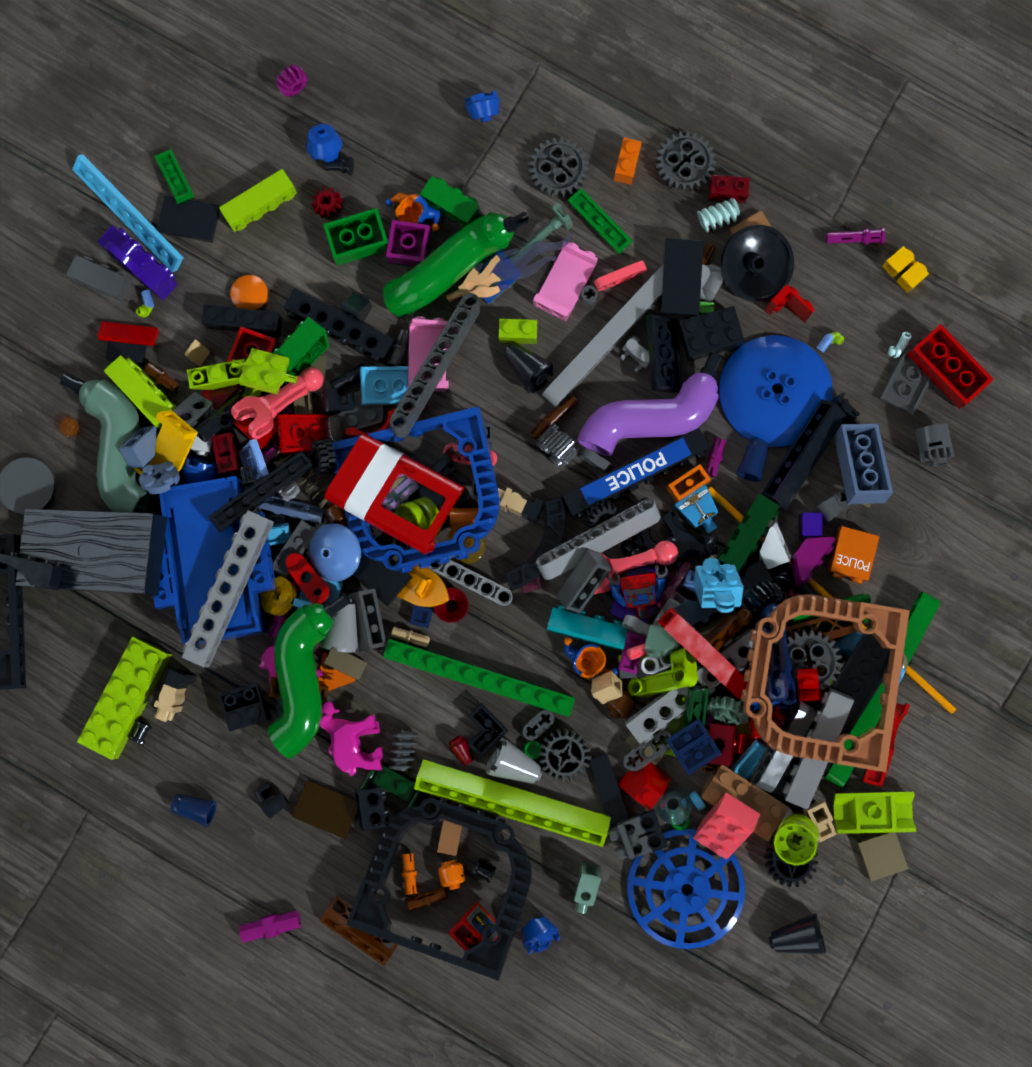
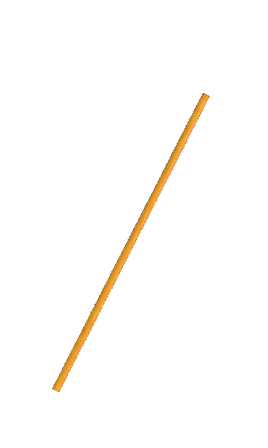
M710 487L708 490L711 497L740 523L744 516L716 490ZM760 536L759 541L764 543L766 536ZM811 577L808 582L813 590L820 596L834 598ZM909 665L907 666L905 673L950 714L955 712L956 708Z

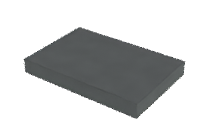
M905 349L898 359L879 400L914 416L932 380L907 355L910 351Z

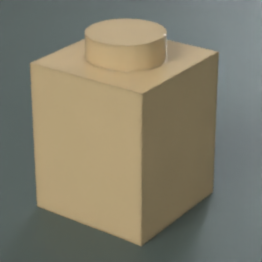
M612 671L592 679V696L595 699L597 698L602 704L622 696V681Z

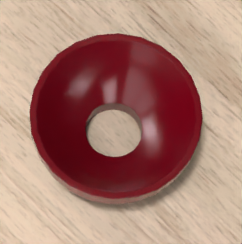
M447 588L449 601H456L457 609L453 612L446 609L447 602L434 606V611L442 621L455 623L466 616L469 602L461 590Z

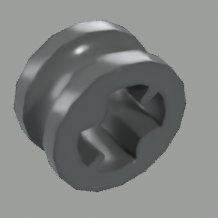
M588 285L582 289L581 299L584 303L593 304L597 300L598 291L594 286ZM588 291H592V295L594 294L595 296L587 299V295L584 296V293L587 294Z

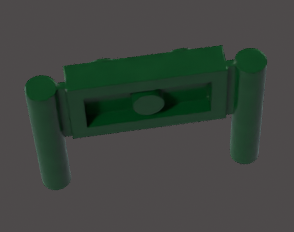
M382 764V770H369L360 788H366L373 782L398 797L409 801L406 809L416 806L423 793L414 789L416 782Z

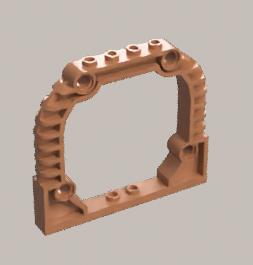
M809 594L794 596L783 601L771 612L768 618L760 619L756 623L755 630L752 629L750 641L753 644L752 650L749 649L747 654V661L750 664L749 670L746 669L744 674V681L747 683L746 689L742 690L741 701L743 702L744 713L753 718L754 726L761 738L770 747L786 755L886 772L909 610ZM811 615L854 623V628L858 633L872 634L882 648L890 649L887 673H884L883 676L885 689L884 693L880 696L882 710L879 729L870 728L858 737L842 734L834 742L792 735L782 731L771 720L772 703L765 695L772 643L779 641L783 636L788 620L797 616ZM864 619H867L870 623L867 630L862 627ZM765 622L771 625V631L768 634L762 629ZM756 702L759 705V711L753 714L750 711V705ZM847 739L852 741V747L849 750L844 748V742Z

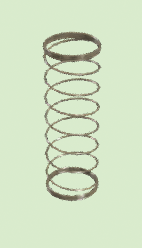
M279 449L277 453L274 455L273 460L278 461L282 459L287 453H283L280 457L276 459V457L280 453ZM288 456L287 458H285V459L283 460V461H284L283 463H285L290 456ZM316 480V482L312 486H310L306 490V492H308L319 481ZM322 488L316 495L313 496L312 499H314L324 489ZM324 499L318 506H320L321 509H324L331 502H328L324 506V504L328 501Z

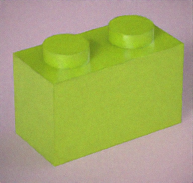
M499 319V343L537 344V320Z

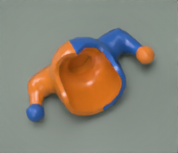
M397 193L393 198L385 201L387 207H391L394 203H399L395 210L399 221L422 224L425 219H431L434 222L431 226L432 230L435 232L439 230L441 213L438 209L428 206L422 196Z
M570 637L564 639V654L572 660L573 668L579 676L592 678L612 671L616 676L619 674L618 668L608 669L605 667L606 655L600 647L588 644L577 649L571 645L572 639Z

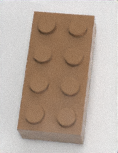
M717 765L699 794L700 798L714 806L725 793H728L761 814L753 832L766 841L770 840L789 809L724 765Z

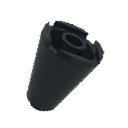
M510 343L505 348L504 357L527 393L530 394V391L536 393L548 383L546 380L548 376L554 375L555 366L551 362L519 343Z
M817 914L807 915L771 932V937H768L770 948L775 949V952L826 953Z

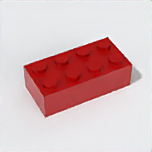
M942 324L938 325L907 353L914 363L931 378L934 384L958 409L966 406L994 380Z

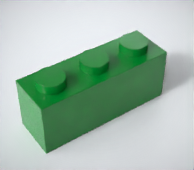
M431 176L420 193V196L426 200L429 206L438 209L442 214L464 227L473 222L480 212V206L475 198L471 196L466 197L460 189L456 187L451 188L439 177L436 179Z

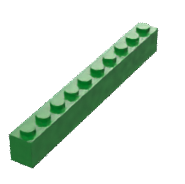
M391 639L388 640L383 658L568 717H570L575 701L573 697Z

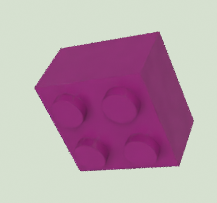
M392 220L386 253L388 263L415 267L423 261L428 254L431 236L430 225Z

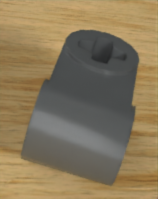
M845 489L840 490L815 507L819 513H822V517L827 523L850 505L847 503V498L843 502L840 500L842 496L846 497Z

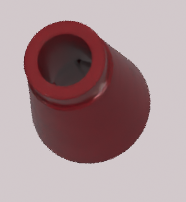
M462 735L455 737L449 742V749L464 766L474 760L467 740Z

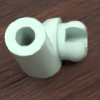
M903 332L896 347H889L888 355L893 356V358L899 357L907 347L912 337L911 334Z

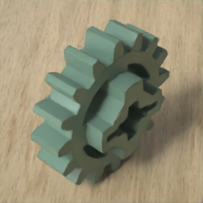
M716 696V698L711 697L708 700L707 712L709 716H714V719L720 720L726 725H731L732 723L736 725L740 723L745 724L748 721L749 716L744 713L742 702H737L728 696L724 698Z

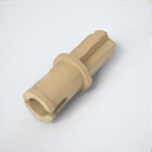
M396 626L393 627L391 638L405 641L408 645L411 643L427 648L430 642V637Z

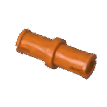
M414 853L401 854L403 866L401 876L404 877L405 895L417 894L415 878L417 871H415Z

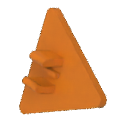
M322 654L320 670L324 675L318 677L319 685L329 686L328 691L356 681V679L325 665L324 662L328 654Z

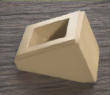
M196 339L185 352V356L198 366H201L210 354L209 349Z

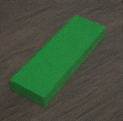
M170 149L154 156L177 204L195 197L172 150Z

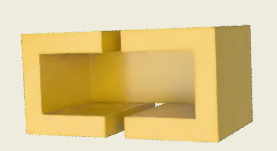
M903 246L882 267L895 278L909 266L910 268L896 281L906 293H909L929 273L924 264L914 260L912 251Z

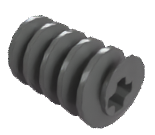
M397 730L399 734H394L393 737L398 739V741L392 742V745L397 747V749L391 750V753L396 756L389 759L394 765L388 766V768L408 771L407 769H411L414 766L409 761L415 759L410 753L416 752L411 746L417 744L412 738L417 737L418 734L412 731Z

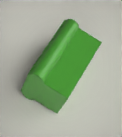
M700 301L699 315L714 311V302Z

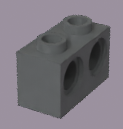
M194 392L176 407L173 412L195 429L209 417V412L213 409V403L197 392Z

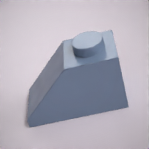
M156 426L141 427L119 448L130 468H144L149 465V461L155 456Z

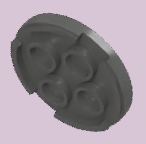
M19 458L10 462L0 474L1 502L9 510L19 514H25V509L44 510L53 500L56 484L54 473L45 463L34 458Z

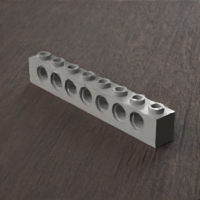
M248 510L246 514H243L240 520L241 526L239 531L233 535V544L224 555L223 560L225 562L216 573L215 579L217 580L208 591V600L199 611L200 618L191 629V638L183 647L182 658L202 667H210L274 521ZM254 529L255 534L249 539L248 531ZM246 547V554L241 557L240 549ZM234 565H237L238 572L233 575L231 569ZM226 583H229L230 590L225 594L223 587ZM220 601L222 608L217 612L215 605ZM209 620H212L214 623L211 630L207 628ZM201 638L205 640V646L202 649L199 647Z
M750 628L718 651L726 659L730 658L732 665L739 672L748 666L747 654L749 649L752 650L753 644L750 641L752 631ZM745 646L747 654L740 657L738 651L741 647ZM700 664L697 667V682L700 683V686L707 685L709 687V695L716 691V686L721 682L716 677L713 680H708L707 673L709 671ZM688 687L660 694L624 722L640 744L642 742L647 743L654 737L653 734L656 731H663L670 725L668 722L674 718L677 720L685 714ZM679 694L685 696V700L681 704L675 702V698ZM668 706L669 713L665 716L660 715L661 707ZM647 718H652L654 720L653 725L648 728L644 727V721Z

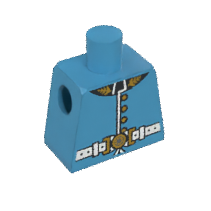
M703 485L673 506L694 529L701 524L707 533L717 528L712 517L718 514V510L706 485Z

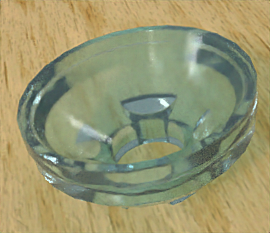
M675 788L664 791L661 798L657 801L656 810L658 816L665 823L678 825L689 818L692 811V803L684 791ZM671 799H676L679 802V806L675 810H670L667 807V803Z

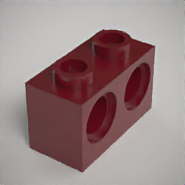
M712 175L709 182L708 201L723 202L727 200L729 202V199L734 198L737 203L745 204L749 196L750 178Z
M230 432L213 436L211 439L218 474L223 477L240 474L241 465L235 436Z

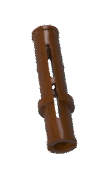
M570 394L547 417L541 419V422L529 432L530 435L537 441L553 423L556 424L579 403L578 400Z

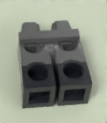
M654 808L617 823L616 827L608 831L612 842L621 838L624 845L615 848L618 859L629 857L631 860L668 847Z

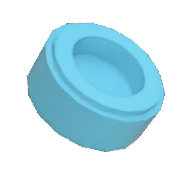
M696 791L689 794L690 799L698 810L701 811L706 807Z

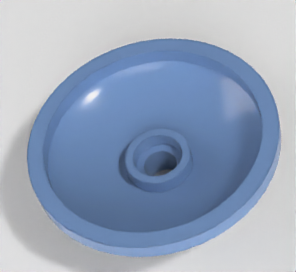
M338 523L326 524L320 527L314 533L309 545L311 565L320 577L328 581H342L352 576L358 568L361 559L360 543L355 533L347 526Z

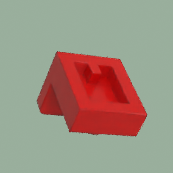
M735 733L733 753L743 754L755 739L751 735Z

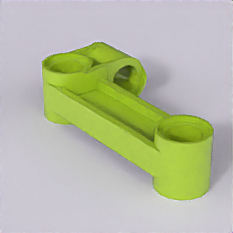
M685 648L674 650L670 654L671 670L631 679L628 684V692L633 696L649 698L652 695L684 687H693L698 681L697 659Z

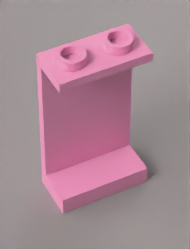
M564 241L562 250L539 294L536 293L533 299V305L566 322L597 264L598 258L595 257L596 255L591 251L579 249V246L575 243Z
M417 316L410 321L408 387L448 321H445V319L434 318L433 320H426V317ZM446 371L434 392H446L449 388V381H446Z

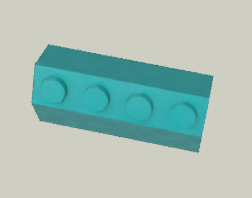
M557 605V608H552L546 631L617 650L624 649L627 629L622 626L623 622L613 620V623L606 622L605 617L594 615V618L587 617V613L582 611L581 613L568 612L564 606Z

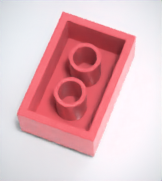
M725 793L701 820L693 839L727 860L753 833L761 814L730 794Z

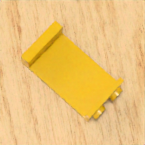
M172 410L160 411L157 413L156 419L163 425L156 439L155 456L149 461V465L171 461L180 473L198 432ZM133 468L139 475L143 473V468Z

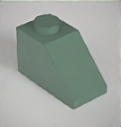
M650 625L645 643V653L650 657H666L672 651L683 647L663 627Z

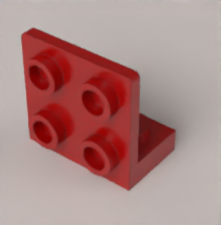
M787 284L764 310L771 315L774 311L778 313L786 305L804 322L815 311L810 301L804 300L799 296V292L794 287H790Z

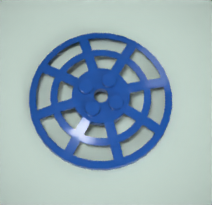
M686 828L685 830L671 829L663 832L665 839L672 836L689 835L688 847L675 848L666 853L662 849L654 851L658 859L651 866L647 879L635 877L637 867L644 855L633 859L627 877L628 902L638 924L656 941L678 949L700 948L722 938L737 921L745 899L744 875L734 853L727 860L723 857L716 860L707 852L697 849V841L693 839L697 829ZM688 853L686 865L675 867L669 859L678 854ZM699 855L705 858L712 865L703 872L694 866L695 856ZM730 860L734 864L738 875L739 892L728 891V882L722 867ZM663 863L669 871L664 882L653 880L657 869ZM716 872L719 873L722 882V891L711 889L709 878ZM685 884L692 886V892L688 895L683 894L681 891L682 886ZM633 885L645 887L646 899L651 912L643 917L639 914L635 904ZM652 888L663 890L666 901L658 907L655 906L652 898ZM709 899H721L717 910L711 916L705 908ZM727 900L738 901L732 919L721 930L716 920L723 912ZM672 908L680 913L679 923L675 924L667 920L662 914ZM699 912L705 920L697 925L686 926L688 914ZM657 918L665 926L677 930L675 942L659 936L647 924ZM709 926L715 933L713 937L701 942L683 943L685 932L698 931Z

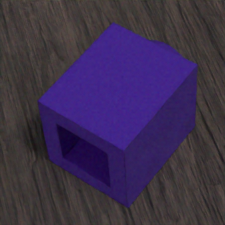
M801 513L799 515V538H805L806 540L821 537L822 513Z

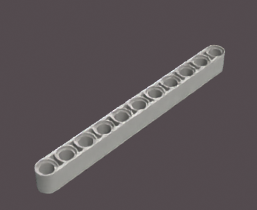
M664 264L543 392L542 396L555 408L571 394L662 296Z

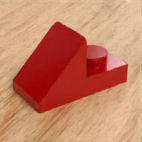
M817 668L798 669L799 701H821Z

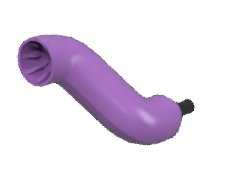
M710 352L705 366L701 368L700 373H695L687 381L683 382L679 394L673 399L623 400L598 408L585 422L576 440L577 443L599 454L611 456L617 442L622 438L673 437L687 434L697 429L708 419L719 397L717 394V382L714 377L716 374L715 369L721 356Z

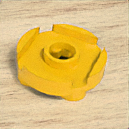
M279 576L275 578L277 590L260 593L263 609L267 613L276 616L286 614L292 608L293 604L291 602L297 595L295 584Z

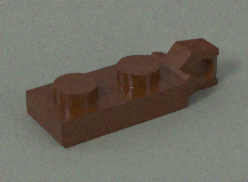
M743 607L737 614L733 616L730 614L705 639L717 651L722 649L732 637L736 636L745 625H748L753 619L752 614Z

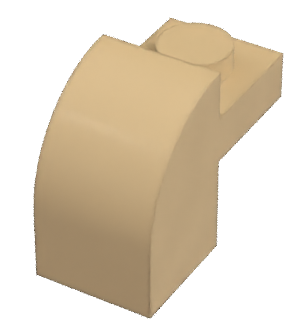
M820 799L810 804L808 810L803 808L804 815L813 820L818 827L819 843L837 834L831 822L833 818L823 800Z

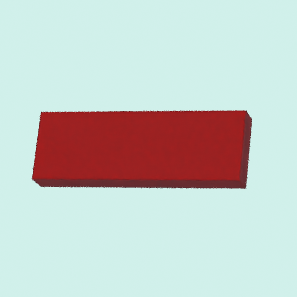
M102 322L97 337L98 340L155 346L159 330L156 327Z

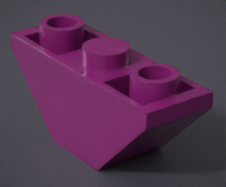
M834 537L806 539L791 557L793 577L797 587L803 582L805 584L808 583L813 576L811 571L813 569L817 570L823 563L821 559L823 555L828 556L833 550L834 546H832V543L835 541Z

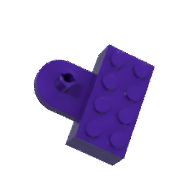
M112 225L97 241L109 255L162 301L178 285L174 281L175 276L165 265L160 264L150 252L144 250L121 227L117 229Z

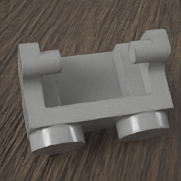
M633 336L624 345L622 350L625 353L620 359L624 361L630 355L640 364L634 370L638 373L642 367L646 368L650 365L649 351L639 345L640 340Z

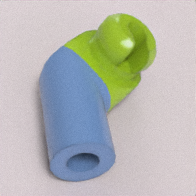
M149 290L141 292L144 303L136 309V314L142 318L149 316L154 308V302Z
M839 332L828 333L822 338L816 348L824 353L830 344L836 343L841 345L844 341V336Z

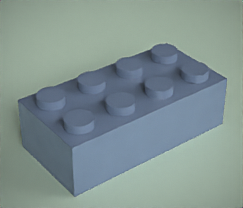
M841 425L834 434L847 503H885L893 494L879 425Z

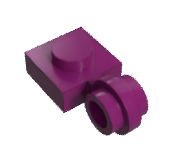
M279 437L273 441V447L269 451L265 450L262 453L267 469L275 462L273 457L280 449L278 446Z

